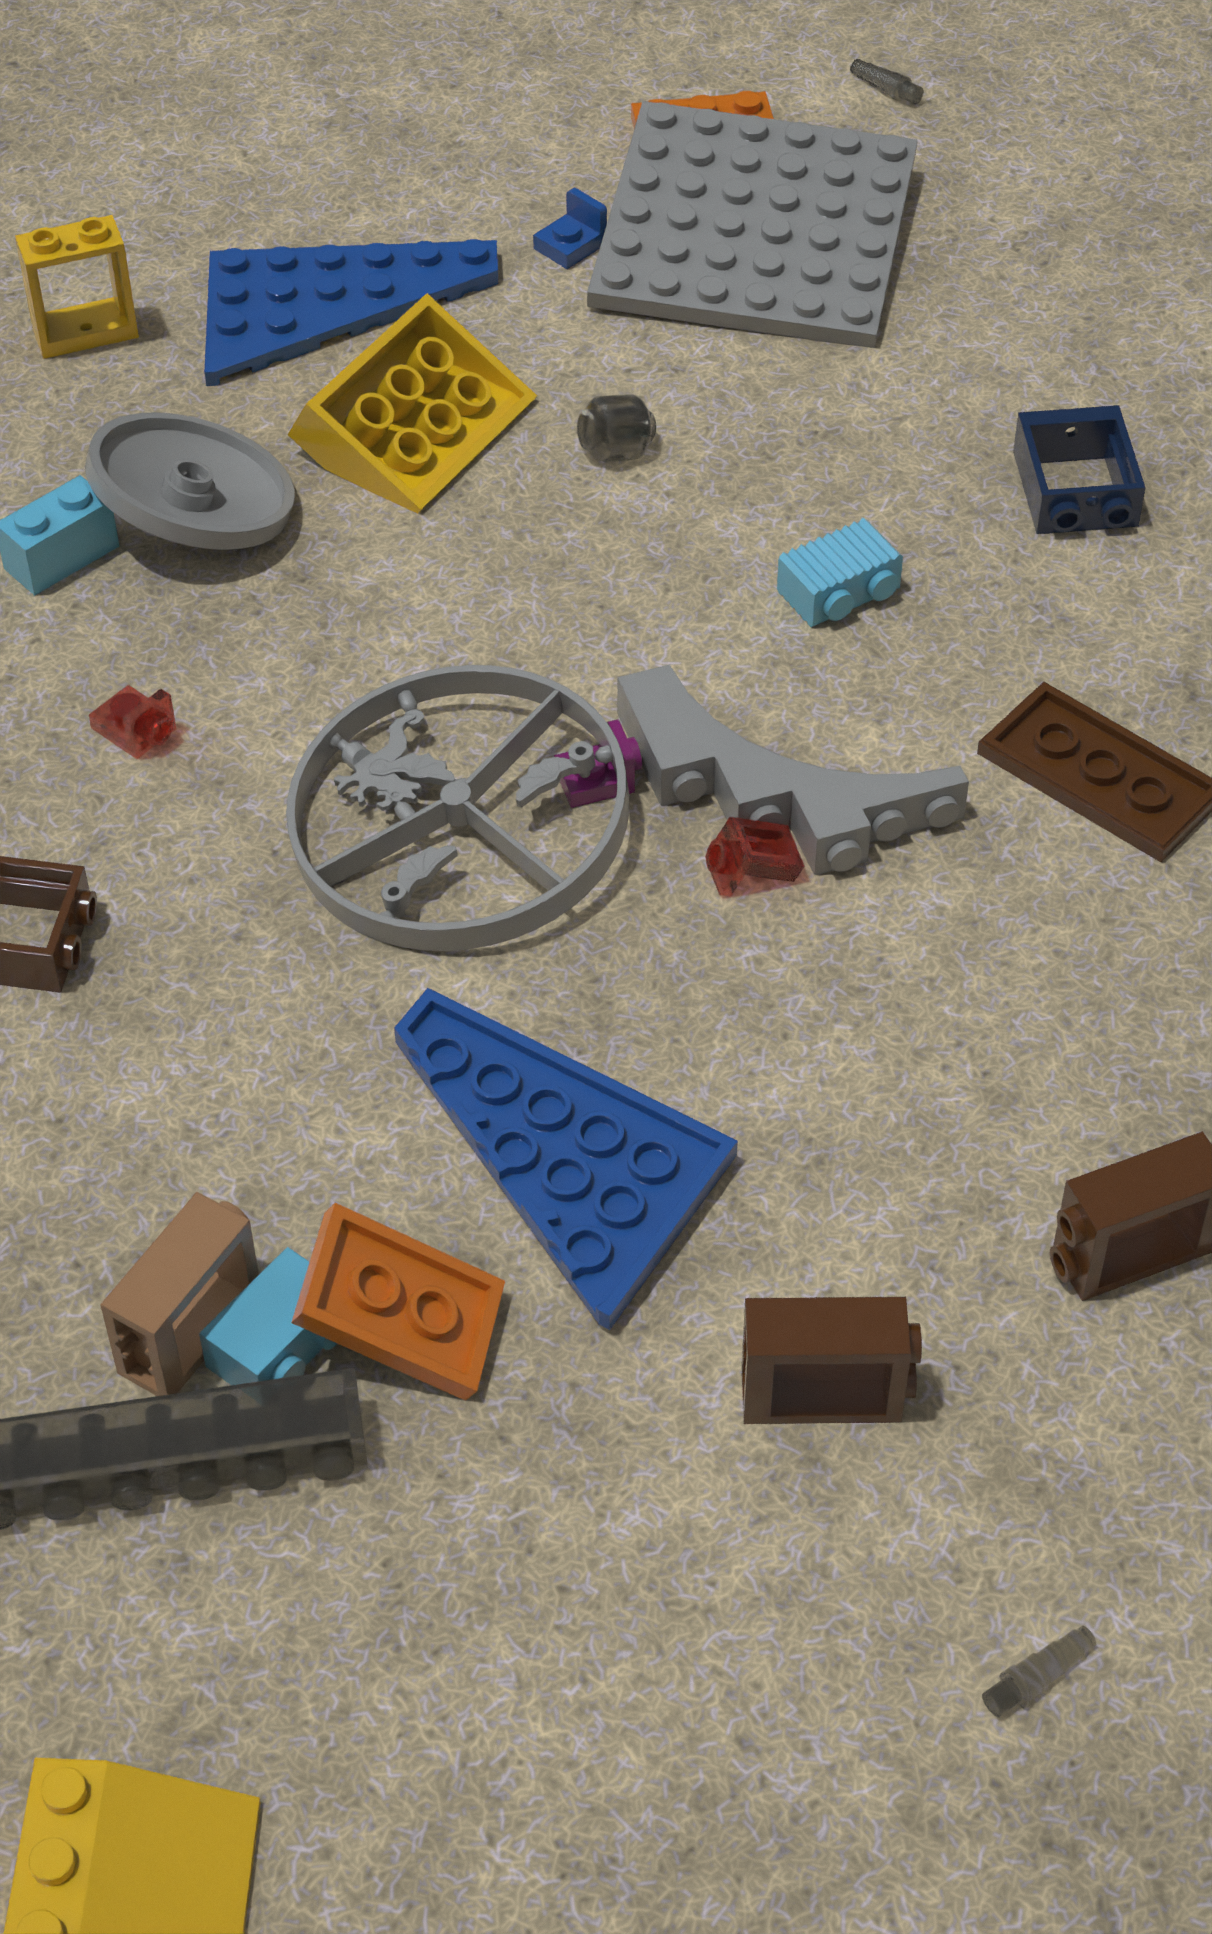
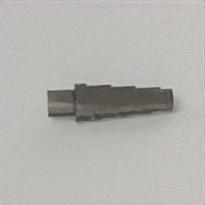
M859 58L855 59L850 66L852 74L868 82L869 85L880 89L881 92L891 96L896 101L904 99L912 104H918L923 97V88L912 83L909 77L899 72H893L885 67L867 63Z
M1081 1626L1076 1630L1073 1629L1059 1640L1052 1641L1037 1653L1030 1654L1018 1664L1011 1665L1001 1672L999 1676L1000 1681L982 1694V1699L987 1709L994 1716L1000 1717L1017 1704L1021 1708L1026 1707L1030 1700L1047 1689V1686L1063 1675L1067 1668L1096 1646V1639L1093 1633L1085 1626Z

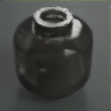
M600 395L590 400L586 408L580 412L577 421L578 439L581 446L588 450L589 454L596 461L635 460L646 453L650 441L654 439L656 420L653 413L648 410L645 402L637 395Z

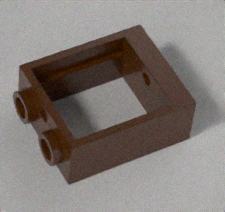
M0 856V904L59 911L46 948L0 942V985L61 993L69 970L75 971L78 968L82 951L81 935L85 925L91 926L93 924L97 911V895L95 891L89 890L85 866Z
M1203 1131L1066 1181L1061 1208L1057 1212L1058 1224L1054 1244L1050 1248V1260L1058 1278L1064 1283L1070 1281L1080 1299L1085 1301L1212 1253V1144Z
M906 1297L745 1298L741 1361L743 1424L902 1423L905 1398H916V1363H921L922 1357L920 1323H908Z

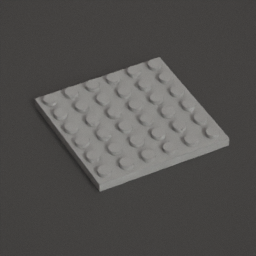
M642 101L588 287L587 307L815 341L875 348L918 140L896 135L854 131L847 128L839 129L811 125L804 122L762 118L755 115L747 116L719 112L712 109H698L662 102Z

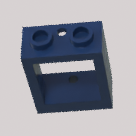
M1119 405L1018 412L1013 453L1036 534L1139 527L1146 487ZM1075 427L1073 431L1066 432L1068 428ZM1105 459L1113 484L1048 490L1041 463Z

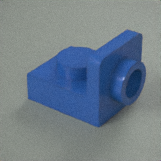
M575 187L566 193L567 214L533 235V249L565 269H569L600 249L607 225L606 206Z

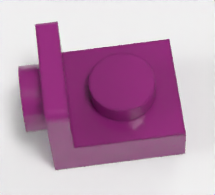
M619 719L608 721L607 723L615 735L623 755L629 794L635 793V771L642 769L639 745L635 737H626ZM600 744L593 746L594 757L596 751L602 747ZM569 752L554 755V757L570 759ZM595 759V767L590 771L588 777L582 778L579 774H570L560 780L571 808L615 798L617 795V775L612 762L602 763Z

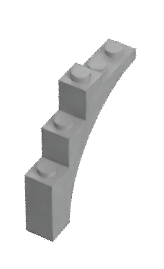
M670 664L617 677V714L628 738L635 737L639 745L642 768L660 806L677 802H692L701 796L714 793L737 841L754 836H769L778 830L790 827L814 876L834 870L838 872L847 871L858 864L868 862L869 843L878 840L891 841L902 834L932 826L936 828L944 827L955 820L963 819L965 816L969 781L961 766L920 773L867 774L815 766L786 758L754 744L714 719L687 692Z

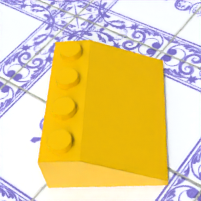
M426 293L305 404L287 435L325 470L418 514L537 398V395Z
M35 1757L3 1934H244L261 1806L260 1797L107 1760Z

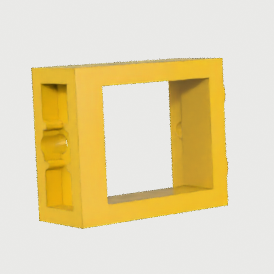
M113 215L89 217L76 223L52 228L43 227L29 233L15 235L32 329L43 359L139 338L125 246ZM107 255L113 297L45 312L37 269Z

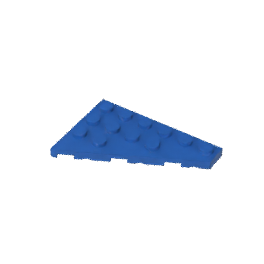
M469 239L458 242L420 241L405 244L372 243L369 245H323L320 247L298 248L279 246L271 249L241 250L229 248L226 250L210 251L204 369L206 386L220 385L219 378L247 368L253 373L267 368L274 362L287 361L320 349V342L348 332L353 337L366 332L371 327L384 326L395 322L426 293L435 301L445 298L447 302L463 297L468 292L481 291L499 284L497 240L481 241Z
M427 988L394 1027L395 1043L599 1325L610 1330L736 1158L738 1141Z

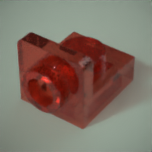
M127 685L89 714L91 729L135 759L140 758L151 748L165 743L171 733L177 729L171 694L163 689H159L148 698L130 685Z
M736 817L728 818L716 839L710 843L705 856L707 868L711 872L719 895L732 896L745 875L795 882L805 867L788 825Z

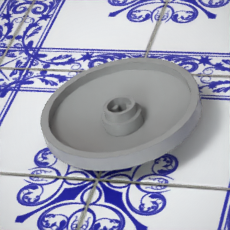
M151 412L130 414L111 420L100 427L93 435L85 463V473L91 489L112 512L147 533L193 547L231 550L253 547L270 541L279 535L287 525L295 498L294 486L289 474L282 464L266 449L227 427L186 415Z

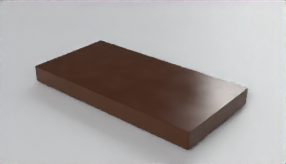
M1042 682L978 742V755L1159 862H1162L1212 812V777L1046 682Z

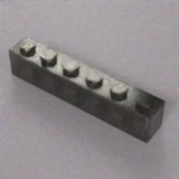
M355 1368L0 1419V1530L12 1526L15 1521L42 1517L52 1520H70L89 1510L115 1507L120 1510H137L146 1507L151 1501L176 1497H183L188 1500H205L224 1490L250 1487L255 1490H272L282 1486L286 1481L311 1477L329 1481L339 1480L349 1476L353 1471L368 1469Z

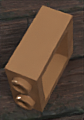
M196 1192L100 1304L117 1374L168 1403L171 1402L204 1361L199 1333L259 1275L250 1220L237 1206L227 1201H220L218 1203Z

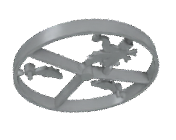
M492 665L450 666L423 671L387 683L367 693L337 714L317 734L297 765L287 797L286 818L293 852L305 883L316 899L343 924L365 936L403 948L427 951L468 950L491 946L530 933L555 920L582 900L605 875L622 845L629 817V789L623 755L618 741L608 723L584 698L569 688L532 672ZM485 693L515 696L541 703L467 779H455L453 773L447 770L446 761L435 760L429 753L420 756L415 753L408 754V741L404 730L407 727H419L425 721L423 712L417 709V703L450 695ZM400 709L405 711L404 716L395 719L389 726V744L375 754L371 753L357 741L347 742L375 721ZM562 713L583 726L602 747L596 751L594 757L593 746L588 742L580 741L570 746L568 751L570 759L560 757L543 758L540 764L529 765L527 774L517 780L520 788L516 792L517 806L522 808L541 793L557 787L561 778L570 774H579L582 778L588 777L590 771L595 767V759L602 763L612 762L617 775V795L610 822L591 854L566 879L561 878L474 806V803ZM340 749L343 762L353 769L355 773L351 776L338 775L334 777L338 794L342 795L352 786H359L350 797L352 802L358 801L359 807H363L366 805L364 796L368 792L376 791L378 799L385 798V801L376 803L377 808L384 811L395 806V813L401 821L313 868L302 849L301 828L304 808L311 788L320 772ZM420 783L444 786L440 792L441 799L418 812H415L407 803L415 804L418 802V797L415 794L422 792ZM449 823L456 827L469 824L548 891L523 905L479 919L446 923L396 919L395 917L401 918L405 915V910L409 907L411 896L418 886L428 884L441 868L458 856L455 846H444L439 849L428 846L420 854L409 855L407 863L399 866L397 881L389 882L382 887L381 896L387 911L380 914L358 906L344 898L331 887Z

